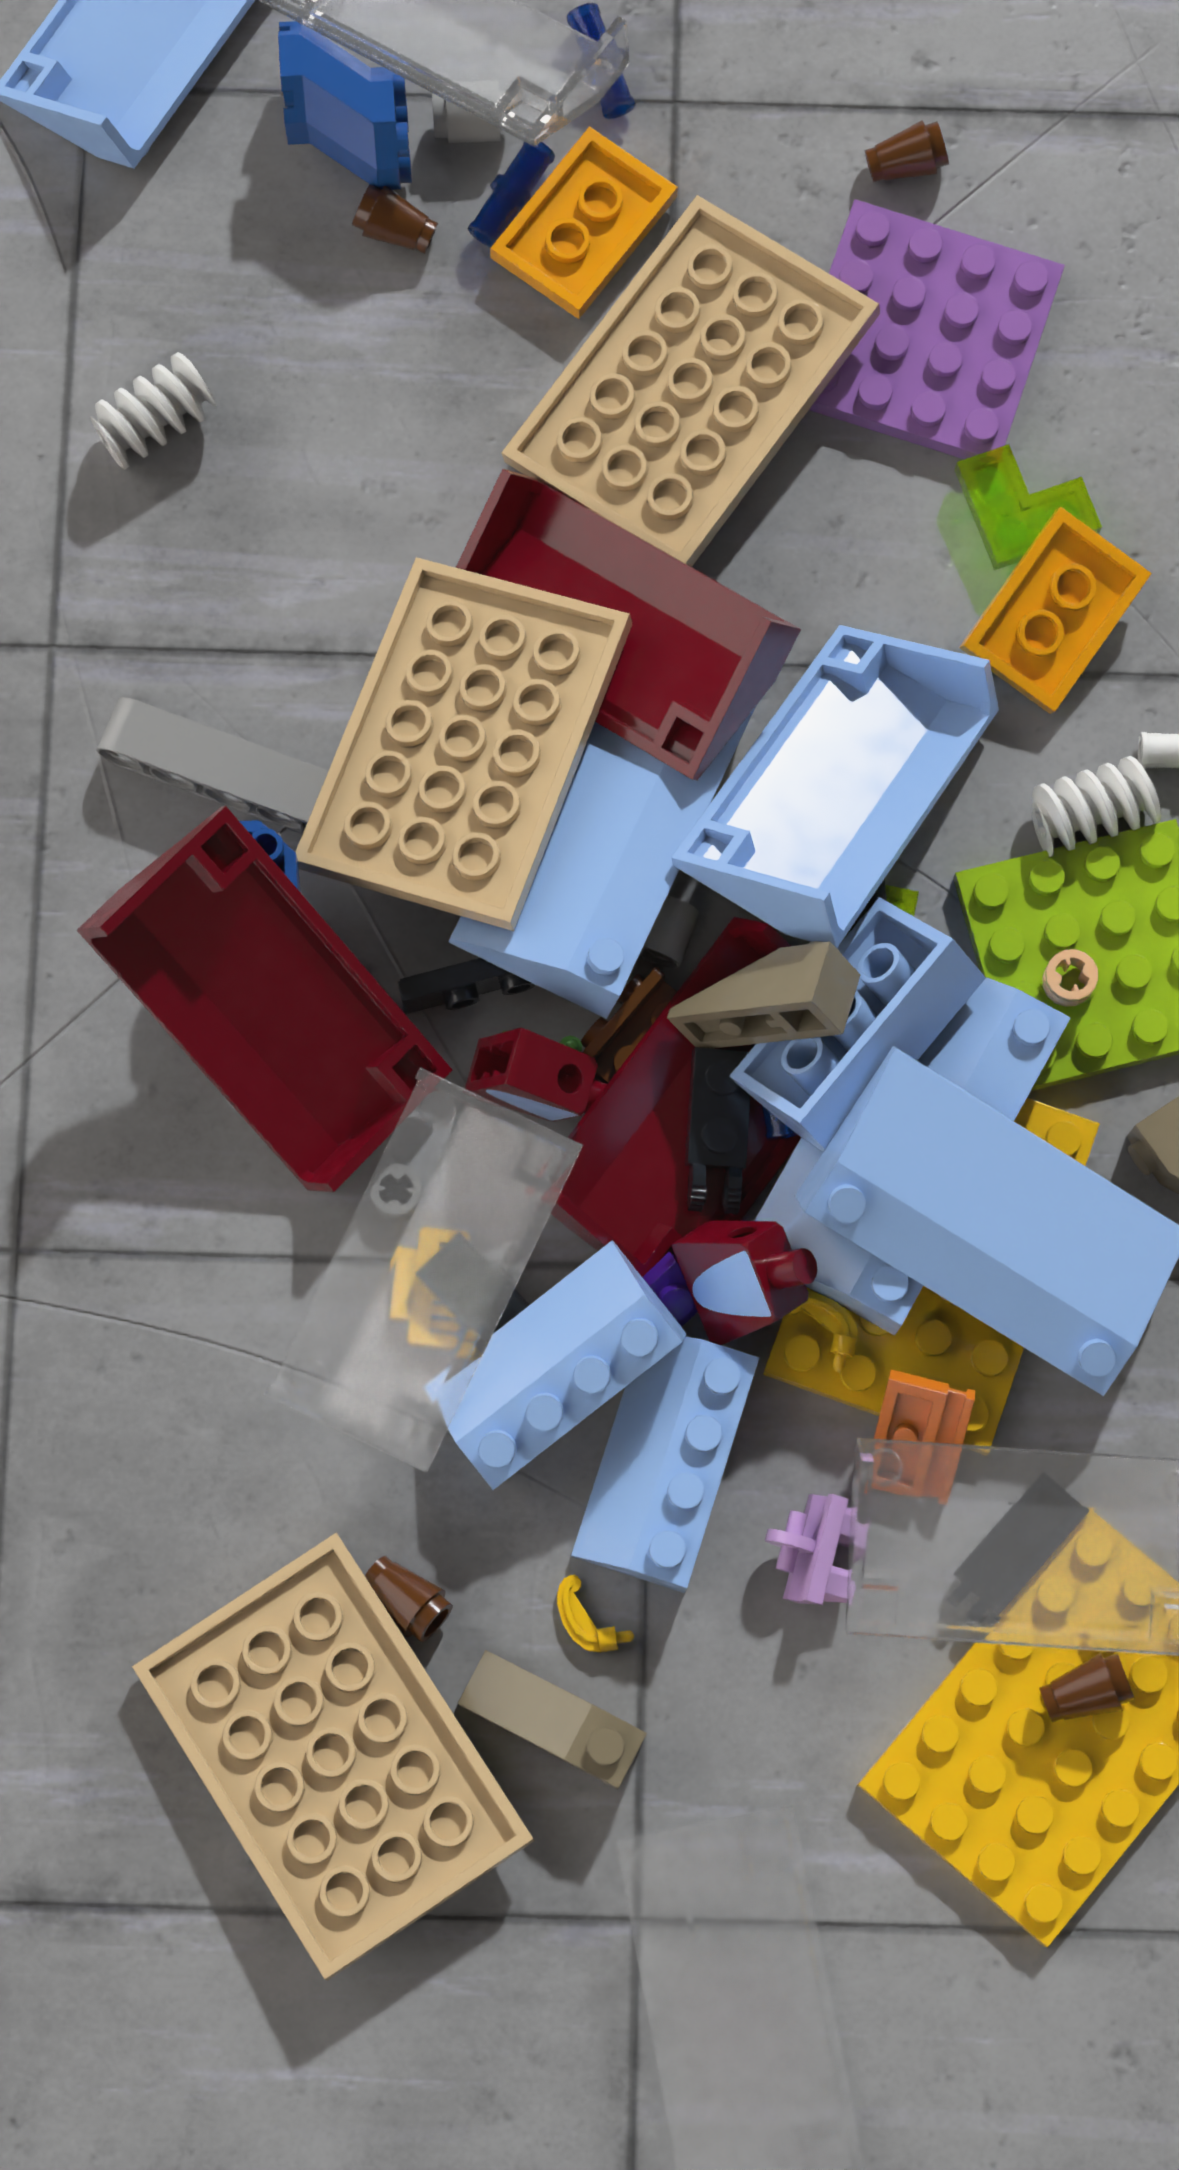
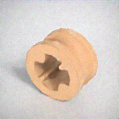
M1076 949L1063 950L1057 953L1045 968L1042 977L1043 989L1054 1003L1064 1007L1077 1006L1085 1002L1095 989L1098 981V968L1094 960L1085 952ZM1070 965L1077 967L1081 970L1078 980L1085 987L1079 990L1075 984L1071 991L1063 989L1060 986L1062 976L1055 970L1062 967L1063 971L1066 972Z

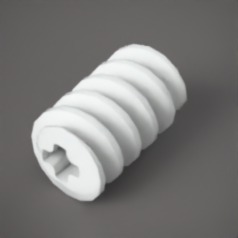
M179 352L171 356L173 373L160 364L152 368L154 385L142 376L133 380L135 397L123 388L114 392V399L117 409L102 399L95 403L98 421L91 416L90 420L111 456L124 470L130 467L126 453L127 449L132 448L144 458L148 456L146 437L150 436L161 446L167 444L164 430L165 425L169 424L177 432L183 434L186 432L183 414L187 412L201 423L205 420L201 403L207 401L215 408L217 406L207 385L194 365Z
M1132 756L1120 759L1118 769L1114 765L1106 763L1098 767L1096 776L1093 772L1084 770L1077 773L1075 784L1065 776L1055 781L1053 790L1043 783L1035 786L1032 792V819L1035 832L1043 851L1047 850L1049 857L1054 855V838L1059 837L1066 849L1070 851L1075 849L1076 831H1081L1089 844L1097 842L1098 824H1102L1108 834L1114 837L1118 835V818L1124 817L1131 829L1136 830L1140 828V811L1145 810L1154 824L1160 822L1162 815L1159 799L1150 777L1138 760Z

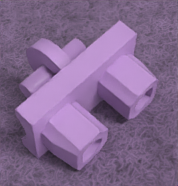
M809 1494L804 1513L790 1510L785 1531L767 1529L765 1542L781 1547L776 1569L789 1573L783 1599L800 1604L823 1605V1602L848 1603L851 1600L855 1584L854 1572L832 1566L838 1544L851 1549H860L865 1542L870 1520L864 1515L848 1508L849 1499L834 1494H828V1496Z

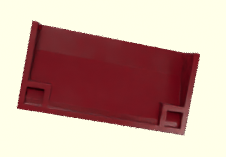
M502 469L456 565V568L629 613L632 627L595 722L698 781L774 684L801 631L797 626L538 479L506 469Z
M227 806L220 807L121 887L77 929V932L308 1191L335 1192L453 1071Z
M733 917L526 1191L565 1227L597 1251L613 1240L642 1277L668 1252L676 1258L671 1244L705 1222L741 1221L801 1139L798 1134L750 1095L746 1168L742 1170V1196L738 1215L724 1213L722 1190L724 1187L725 1169L706 1168L707 1197L702 1212L688 1211L687 1188L689 1166H685L691 1057L695 1046L667 1019L670 1008L779 948L790 947L791 945L768 923ZM756 1044L714 1049L750 1052Z

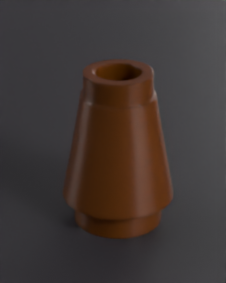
M923 120L878 143L875 147L864 150L873 183L883 179L885 181L937 174V168L949 165L944 139L937 121L925 125Z
M369 184L358 206L352 225L363 230V237L412 250L416 249L425 254L438 223L429 219L426 214L389 187L384 185L380 189Z
M387 1556L379 1558L365 1574L369 1584L405 1637L413 1635L420 1642L428 1640L443 1625L451 1613L453 1605L444 1598L446 1593L444 1589L398 1563L392 1562Z
M1099 1653L1051 1681L1050 1684L1039 1687L1052 1723L1061 1719L1067 1720L1123 1711L1122 1704L1135 1700L1118 1653L1105 1658Z

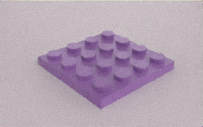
M854 199L829 274L879 303L880 315L809 410L997 470L1065 265Z

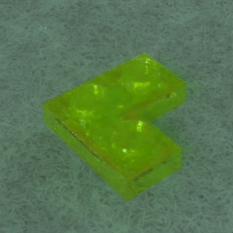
M1009 444L956 463L954 471L994 570L1018 563L1054 511L1059 507L1064 508L1099 534L1102 529L1082 477L1029 494Z

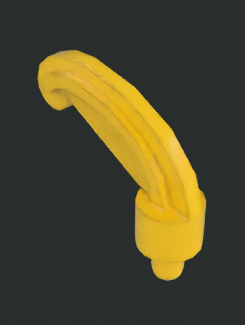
M809 1292L808 1300L789 1314H798L803 1309L834 1334L830 1352L835 1354L833 1369L840 1372L844 1369L846 1359L853 1358L858 1341L857 1325L850 1313L836 1301L815 1292Z
M569 1575L563 1579L557 1592V1605L562 1623L575 1643L586 1651L601 1653L618 1650V1644L631 1642L634 1639V1633L630 1630L616 1632L615 1626L597 1629L574 1594L581 1588L580 1578L576 1575Z

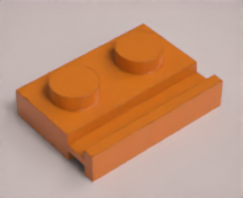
M891 1369L862 1485L920 1499L922 1495L937 1499L938 1504L947 1506L976 1391L967 1389L964 1392L949 1388L947 1383Z

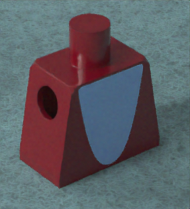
M520 1027L478 1040L463 1094L554 1122L582 1116L583 1113L588 1111L607 1084L594 1080L598 1066L597 1060L594 1057Z
M708 1221L671 1244L710 1342L719 1345L726 1344L770 1325L808 1300L809 1292L806 1285L811 1284L817 1276V1262L812 1252L805 1248L792 1250L783 1226L776 1221Z

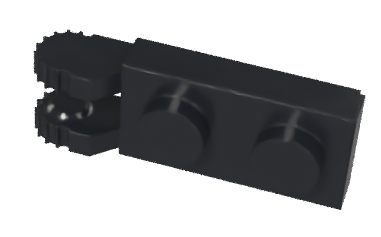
M695 1047L692 1050L685 1166H689L687 1188L688 1211L702 1212L707 1197L706 1168L725 1169L724 1187L722 1190L724 1213L734 1215L739 1213L743 1182L742 1170L746 1168L750 1094L736 1084L729 1076L749 1053L748 1051Z

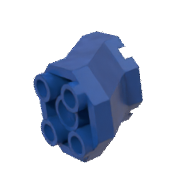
M279 22L281 91L284 95L285 107H287L283 108L288 145L311 144L367 183L380 189L385 185L391 190L401 189V183H412L404 71L393 72V66L370 68L304 22Z

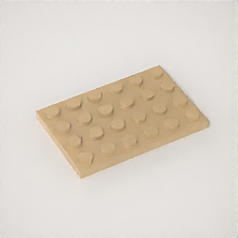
M696 195L501 452L504 462L522 474L538 479L692 567L880 315L879 303Z
M416 557L296 849L299 869L514 931L632 627L630 614Z
M337 1532L132 1666L318 1970L327 1981L535 1841Z

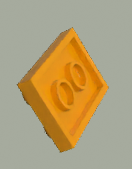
M589 126L492 245L490 257L574 317L580 319L675 201L678 187Z
M1059 507L1049 518L959 648L970 656L990 660L991 671L1049 714L1054 713L1152 573L1064 508Z

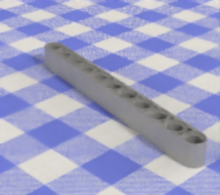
M126 697L118 698L96 749V752L101 757L117 766L301 834L305 830L329 771ZM667 895L638 958L664 967L679 968L699 919V910L683 900Z

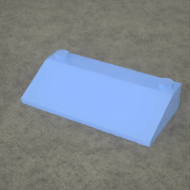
M58 0L1 78L0 101L92 155L135 169L255 0Z
M839 625L672 855L673 866L786 935L810 942L830 941L838 948L999 711L990 660Z
M754 709L698 781L688 778L597 722H594L515 930L511 931L461 916L449 939V943L607 1019L623 991L679 871L678 868L673 866L671 857L711 803Z
M986 977L917 1061L1014 1121L1066 1028L1070 1017L1019 989ZM801 1137L755 1221L778 1222L783 1226L792 1250L805 1248L812 1252L817 1262V1276L806 1287L836 1301L842 1307L895 1336L923 1285L804 1213L795 1195L823 1151Z
M895 1046L891 1048L795 1195L804 1213L1102 1396L1105 1395L1137 1348L1179 1258V1224Z

